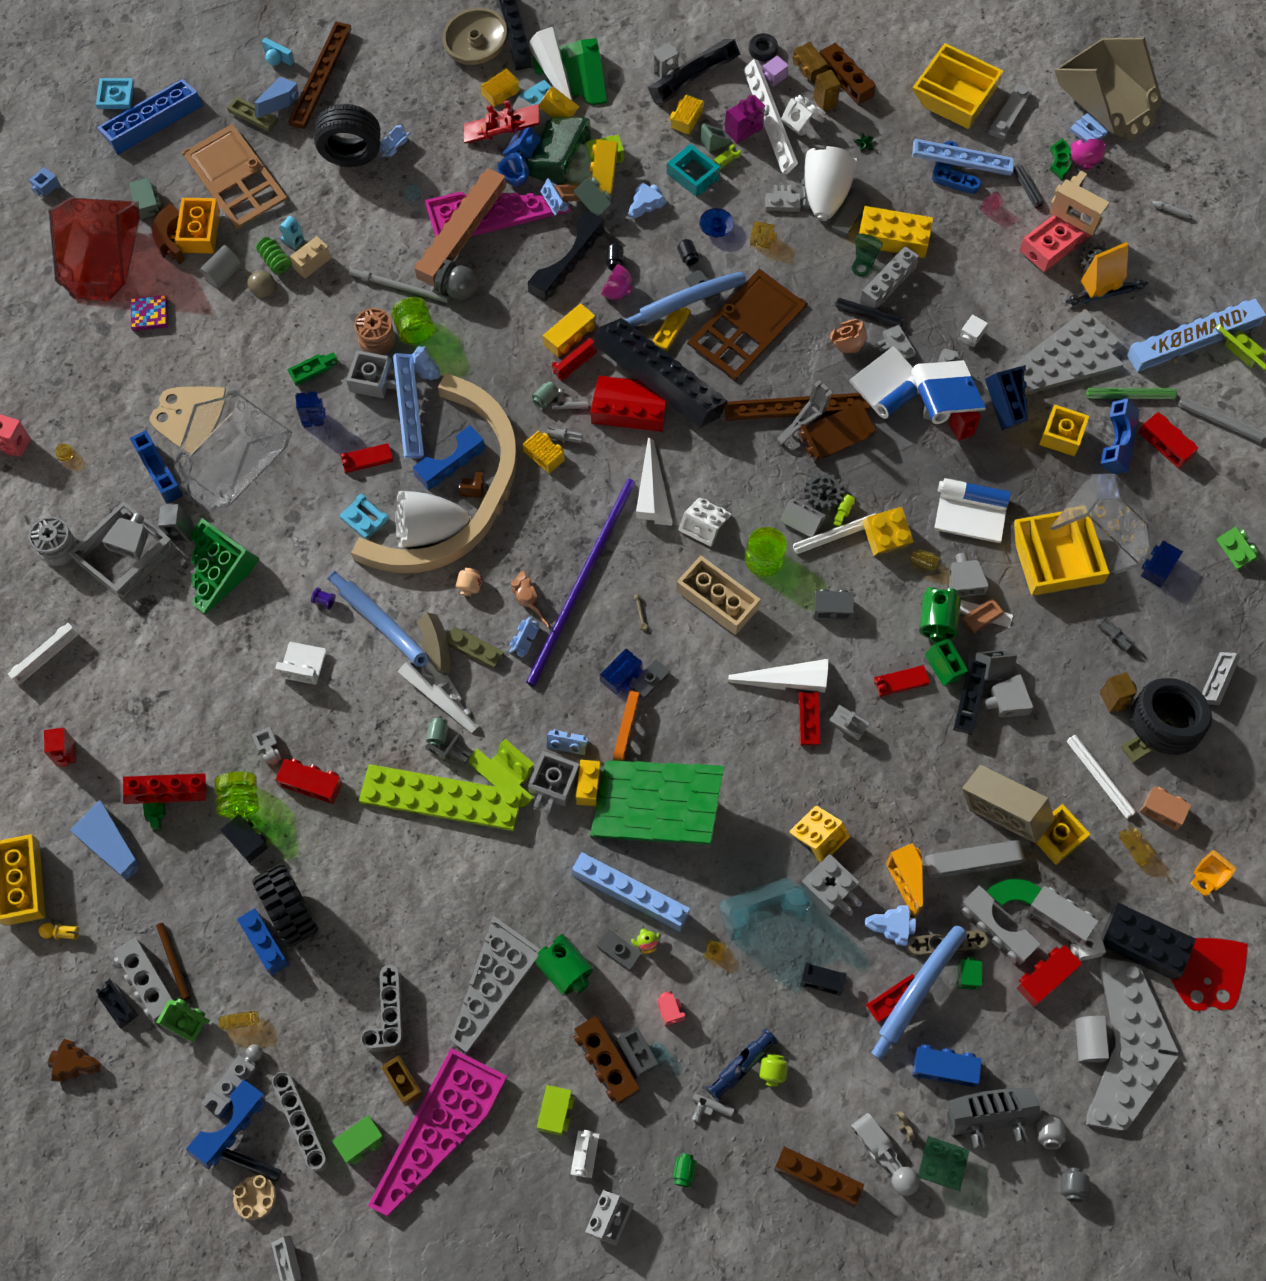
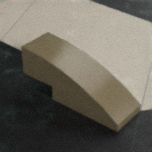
M426 613L417 621L425 636L420 643L437 672L449 674L451 672V658L444 627L438 615Z

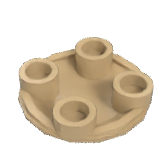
M262 1175L247 1177L233 1190L234 1208L244 1219H261L270 1213L275 1204V1187L270 1180Z

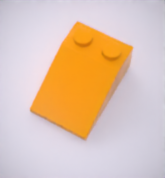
M1127 242L1094 257L1081 280L1091 298L1095 296L1101 297L1109 290H1117L1123 285L1122 283L1127 277L1129 246Z
M911 843L891 852L886 866L906 905H909L912 917L915 918L923 907L921 860L923 857L920 850Z

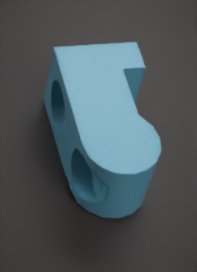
M288 216L279 226L283 234L280 238L281 242L296 250L305 240L300 224L295 218Z

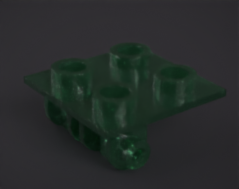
M928 1136L922 1151L923 1157L918 1177L960 1192L970 1150Z

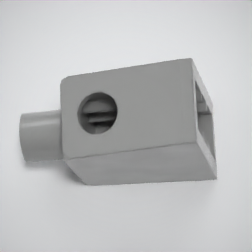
M134 513L131 520L119 518L102 540L106 549L140 560L148 537L147 530L141 525L144 517Z
M966 553L957 554V562L952 563L949 569V588L956 589L960 597L985 595L989 586L979 561H968Z
M1021 674L993 686L990 691L991 697L982 701L985 710L995 708L1000 718L1030 715L1033 709Z

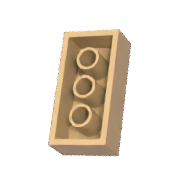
M700 556L677 581L676 591L734 635H737L759 610L760 598L703 556Z

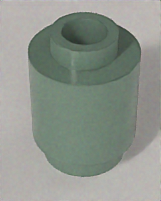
M550 381L544 383L532 395L533 403L539 408H546L557 396L558 388Z
M433 718L432 722L429 723L426 742L437 748L444 746L449 728L447 725L448 721L442 718Z

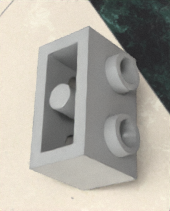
M603 1190L585 1232L601 1241L617 1246L634 1204L619 1195Z

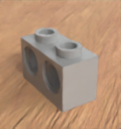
M670 43L653 51L652 74L657 80L679 68V52Z

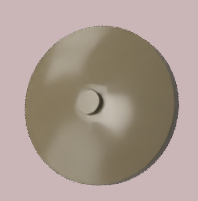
M467 9L455 15L447 23L442 36L443 45L447 54L456 62L466 65L482 64L495 58L504 49L508 40L507 26L502 16L491 9Z

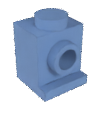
M45 167L29 180L32 185L31 189L37 196L43 195L46 197L55 188L59 189L61 187L56 175Z

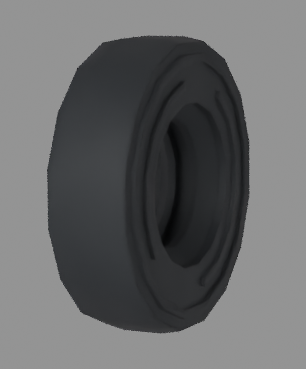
M757 34L749 42L750 55L756 60L768 61L777 54L778 42L770 34ZM759 44H767L770 48L762 51L757 46Z

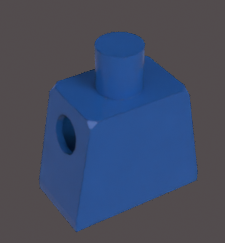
M529 127L518 130V133L514 134L502 155L506 157L520 150L518 153L524 159H527L533 154L541 138Z

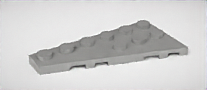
M495 916L492 917L489 931L485 937L482 951L478 957L467 994L465 995L460 1014L450 1041L465 1053L470 1051L535 964L536 959L539 957L537 953L541 950Z

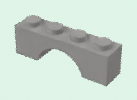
M979 885L961 903V912L968 919L971 918L980 931L987 933L992 938L993 944L998 948H1002L1013 963L1021 965L1039 947L1040 943L1026 929L1010 932L1001 928L995 922L992 915L994 899Z

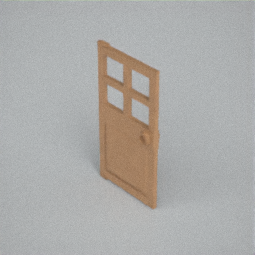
M233 123L195 146L181 152L213 198H216L218 205L231 221L235 230H239L246 223L287 200L286 195ZM261 172L267 181L248 191L242 181ZM238 185L244 194L226 205L220 194ZM271 186L278 196L259 206L253 196ZM249 200L255 209L237 220L231 209Z

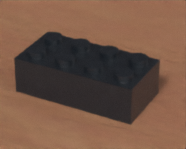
M1119 902L1112 909L1101 935L1106 949L1174 981L1183 975L1196 942L1195 938Z

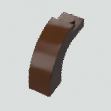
M170 203L154 219L152 236L161 256L164 258L168 255L171 260L175 259L180 264L185 261L181 249L171 241L173 233L177 230L179 210Z

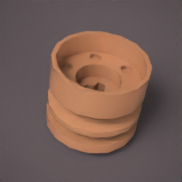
M370 308L359 313L355 319L354 327L361 350L379 355H385L391 351L396 339L388 313L379 308Z

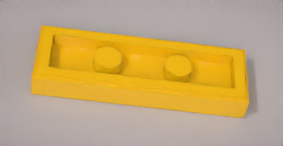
M683 307L668 314L652 340L655 345L668 352L691 314V310Z

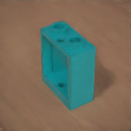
M690 143L667 162V175L697 197L700 193H704L708 186L718 181L720 166ZM692 160L708 171L697 181L681 170Z

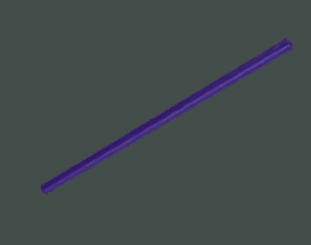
M629 478L626 480L526 681L528 685L535 686L635 485L634 480Z

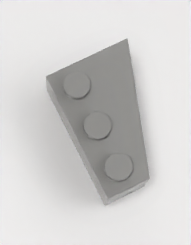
M1046 886L1042 888L1026 915V918L1030 920L1034 917L1042 921V926L1047 929L1049 926L1054 927L1060 931L1059 935L1080 946H1083L1098 923V920L1095 919L1092 913L1081 910L1075 902L1070 899H1064L1055 889L1047 888Z

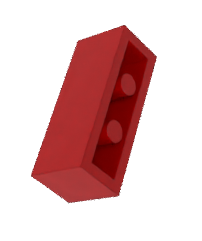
M1159 412L1148 419L1139 431L1143 438L1178 469L1192 459L1199 449L1194 441L1187 438L1179 428H1176L1169 422L1167 417Z
M284 759L275 779L279 787L334 805L343 784L337 773L321 771L319 767L314 765H302L303 763L296 759H291V761Z
M1066 945L1060 949L1056 946L1048 953L1050 958L1046 962L1040 960L1033 967L1035 971L1031 975L1027 972L1018 980L1021 984L1016 989L1033 1007L1041 1002L1082 964Z

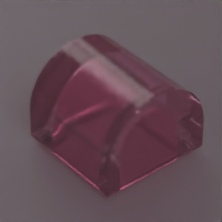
M995 191L986 197L980 206V210L985 215H989L1003 206L1001 195Z

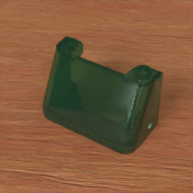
M552 117L551 120H548L545 130L540 137V143L533 154L525 160L528 165L529 176L545 182L549 178L551 183L565 185L567 179L564 176L570 171V163L581 144L584 145L591 138L590 119L585 117Z

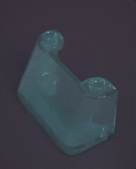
M782 878L722 900L719 913L730 942L740 938V929L748 923L749 913L777 903L781 904L784 912L792 911L796 914L797 918L807 915L811 903L807 891L793 880Z

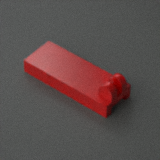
M591 338L560 363H552L553 373L557 375L559 380L563 381L597 353L596 346Z
M389 443L340 454L345 473L393 462Z
M924 665L874 677L879 697L930 684Z
M799 692L800 745H820L819 692Z
M913 974L866 1004V1007L877 1023L891 1014L915 978Z

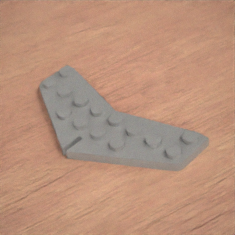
M1102 957L1099 963V972L1104 984L1113 1029L1114 1048L1094 1100L1089 1107L1086 1125L1124 1131L1132 1124L1178 1058V1056L1158 1053V1051L1177 1054L1178 1050L1141 968L1135 963Z

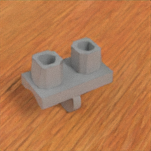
M840 705L829 720V723L857 740H860L870 724L857 716L854 711L850 712Z

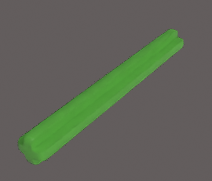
M1088 388L1086 396L1088 399H1175L1177 390L1175 388Z

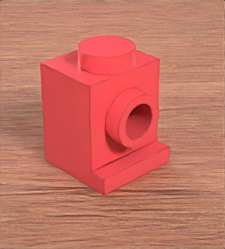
M672 991L661 994L660 998L657 999V1004L665 1027L684 1021V1012H679L682 1011L679 998L675 999Z

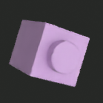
M778 56L767 62L762 68L767 83L772 87L788 75L789 65Z

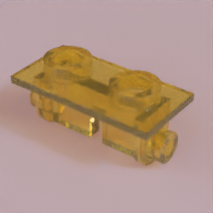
M1128 825L1130 830L1127 832L1124 829L1119 832V839L1127 850L1133 846L1136 848L1130 854L1137 865L1140 864L1141 867H1144L1148 864L1147 860L1149 858L1154 861L1152 858L1154 852L1148 844L1143 845L1140 840L1143 836L1136 827L1132 829Z

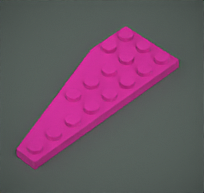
M456 192L424 200L435 237L441 233L444 224L449 222L453 212L459 208L462 199L466 198L468 194ZM502 193L472 236L555 215L543 196H534L533 193H527V195ZM570 205L568 206L569 209L566 212L559 211L557 215L571 212Z
M450 1048L368 1207L388 1217L489 1115L507 1076Z

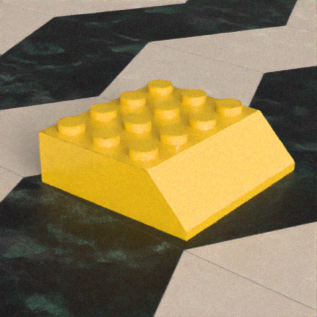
M944 43L912 90L924 108L969 129L1000 85L1003 70Z
M1088 507L1016 519L1014 521L1016 549L1031 596L1097 585L1106 581L1110 573Z

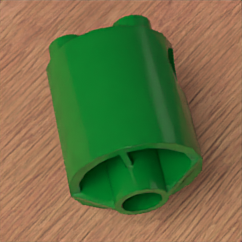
M934 587L926 589L922 598L919 625L921 635L933 642L957 637L961 598L957 594L956 589L948 588L942 590Z
M560 934L553 941V945L549 948L545 946L537 953L539 957L535 962L537 967L562 996H566L574 990L579 994L589 986L590 982L587 979L594 971V967L568 937Z

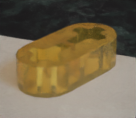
M247 1011L221 1016L218 1018L219 1029L230 1030L256 1025L259 1023L258 1012Z

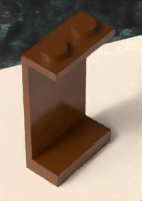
M858 399L853 401L851 407L806 427L804 424L800 425L798 436L801 442H805L809 458H813L814 462H817L872 437L876 430L861 400Z

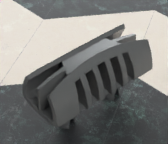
M1010 1088L979 1092L948 1101L950 1108L946 1111L951 1135L970 1133L974 1150L978 1151L979 1143L982 1150L988 1148L983 1131L1012 1127L1017 1144L1020 1145L1021 1136L1025 1144L1030 1142L1025 1124L1037 1123L1040 1105L1032 1088Z

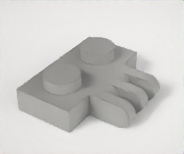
M774 185V193L765 194V211L800 212V194L791 193V185H787V191H784V185H781L780 190H778L777 185Z
M899 325L883 331L884 339L876 343V346L880 348L881 354L893 346L905 359L914 357L916 353Z

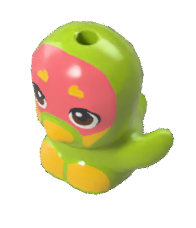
M643 928L637 937V941L631 939V943L636 948H639L642 954L652 953L656 950L661 935L659 932L656 935L654 932Z

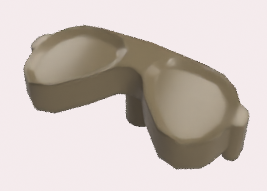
M901 1111L895 1113V1116L898 1115L903 1124L898 1127L899 1131L906 1130L907 1142L914 1140L913 1130L905 1114Z

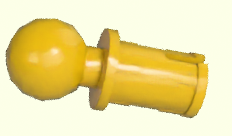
M48 922L42 924L39 928V934L44 939L54 936L55 940L60 938L77 940L79 934H71V932H79L78 926H62L60 923H57L54 927L53 924Z

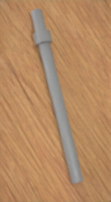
M353 268L349 270V275L361 278L362 281H372L440 302H449V296L373 275L366 270L359 271Z

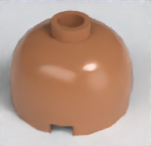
M858 319L843 322L840 324V329L837 331L834 329L831 332L830 339L833 345L842 353L859 352L867 340L866 328L863 322H859Z

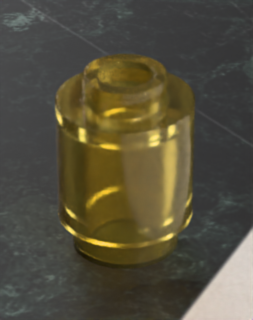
M919 548L917 551H913L910 557V562H913L912 566L926 571H935L939 556H935V553Z

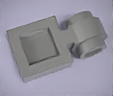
M270 727L251 734L259 753L266 752L263 758L267 766L270 764L273 766L282 760L278 749L273 750L278 744Z

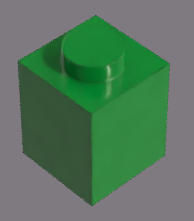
M964 957V960L961 959L958 963L957 989L979 990L982 986V961H976L974 957Z

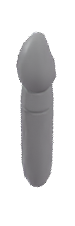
M1162 201L1152 202L1158 209H1163L1186 219L1193 218L1189 212L1165 204Z

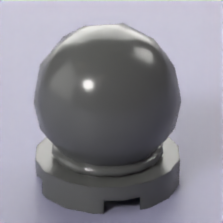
M445 259L442 262L445 265L442 269H438L435 277L434 286L437 287L435 292L441 295L447 292L450 297L459 301L469 300L478 290L479 280L475 272L467 266L459 265L455 267L453 261Z

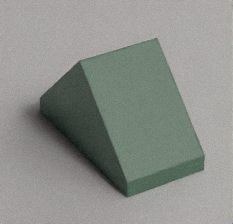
M704 123L701 126V143L709 153L731 143V139L723 129Z

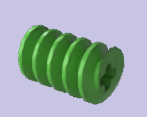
M264 237L257 243V252L274 274H281L290 268L291 260L288 259L287 254H285L275 239Z

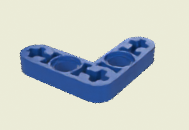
M946 141L944 143L946 145L958 147V145L953 141ZM936 161L932 173L933 182L969 194L979 191L981 184L979 178L952 170V164L944 165ZM952 178H959L960 182H953Z

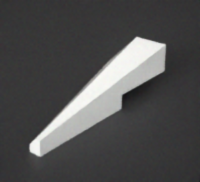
M553 27L538 31L528 42L529 49L552 85L573 101L557 33Z
M648 438L636 518L655 520L654 524L672 526V518L654 440Z
M429 657L427 664L423 667H417L411 660H408L397 671L472 733L479 727L469 717L471 713L469 709H464L461 704L462 698L448 675L437 672Z
M828 659L729 675L728 682L786 690L787 687L825 693Z

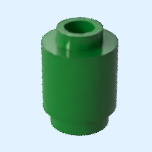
M681 1153V1157H676L673 1173L674 1185L691 1188V1183H694L697 1160L693 1159V1155Z

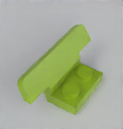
M1218 324L1215 327L1227 339L1225 346L1250 368L1258 365L1266 372V364L1261 360L1266 355L1265 350L1241 330L1232 336L1221 325Z
M507 739L500 743L497 754L491 760L476 748L469 757V764L495 787L522 791L523 796L520 808L526 807L533 800V796L521 786L531 776L534 763Z

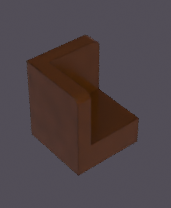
M475 472L474 479L463 478L461 484H459L460 496L482 498L484 486L483 473Z

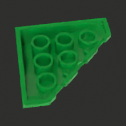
M597 38L579 40L560 47L571 94L576 97L581 95L586 98L585 102L589 105L607 103ZM533 57L535 73L539 75L545 74L535 57Z
M202 518L192 532V540L196 541V550H192V564L196 565V574H192V587L196 588V597L192 598V605L204 614H207L250 574L260 558Z

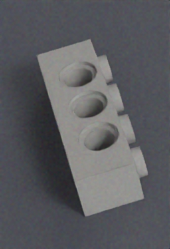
M905 246L862 290L860 303L877 309L916 269L919 255Z
M134 937L114 950L117 956L114 960L120 969L124 968L127 973L124 975L127 983L130 986L134 985L137 990L134 992L137 1000L140 1003L144 1002L146 1006L144 1012L147 1017L157 1022L168 1000L175 1001L142 943ZM135 960H139L138 966L131 968V964ZM149 977L148 983L141 985L142 979ZM159 994V999L152 1003V996Z

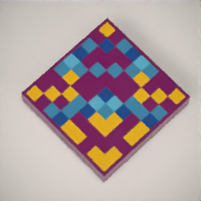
M166 295L130 298L132 331L168 328Z

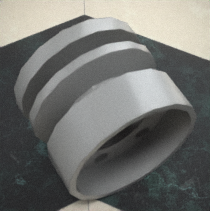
M42 518L32 525L29 531V541L32 547L46 564L59 566L68 563L72 559L69 552L78 543L67 524L60 518Z

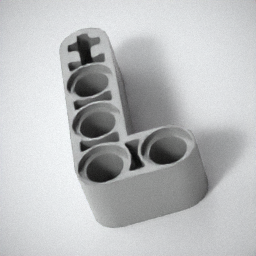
M386 965L380 971L382 1028L366 1030L361 1036L362 1044L370 1052L397 1050L403 1044L401 976L393 965ZM391 972L394 975L391 977V983L393 984V986L390 985V982L387 978L389 976V973ZM389 993H396V998L393 1001L386 1000ZM391 1013L397 1014L394 1022L387 1021V1017ZM392 1034L398 1035L395 1043L388 1042V1038ZM369 1037H377L374 1045H367Z

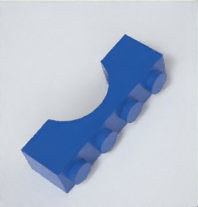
M1128 398L1112 402L1110 419L1114 427L1115 439L1111 447L1103 449L1101 464L1112 475L1128 472L1140 410Z
M471 425L456 435L457 448L451 456L440 460L426 457L413 466L415 477L427 490L437 487L443 479L452 476L458 468L467 465L473 457L480 455L484 451V439Z
M147 430L131 437L130 440L166 504L182 497L183 494L164 463Z
M244 1079L229 1096L234 1112L228 1125L216 1132L200 1131L186 1148L188 1155L208 1170L212 1165L216 1166L219 1163L226 1148L229 1149L235 1143L237 1134L249 1126L250 1118L254 1113H259L265 1105L264 1094Z

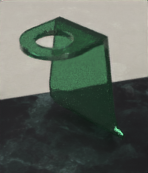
M864 233L856 235V259L852 265V271L855 275L866 276L870 272L883 246V243L878 238ZM864 265L866 270L859 272L856 270V266Z

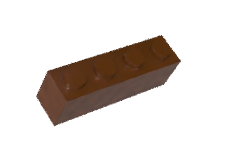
M785 1146L774 1168L775 1171L853 1208L857 1205L865 1185Z

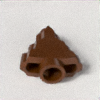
M67 1039L61 1042L58 1051L53 1050L48 1059V1067L52 1068L51 1081L64 1082L66 1078L75 1079L80 1074L91 1075L98 1073L102 1066L94 1057L85 1055L84 1050L76 1047L75 1042Z

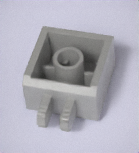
M356 350L346 380L349 392L384 398L387 388L397 390L396 381L390 380H396L395 370L390 357Z
M542 751L528 785L529 794L537 796L533 809L538 810L543 799L548 800L545 807V813L547 814L551 813L554 803L566 807L579 776L580 764Z
M831 854L801 882L800 889L828 915L839 907L848 916H851L853 910L844 902L846 898L857 907L862 905L859 898L852 893L858 887L859 881ZM829 882L833 884V886L830 885L829 887H827L826 883Z

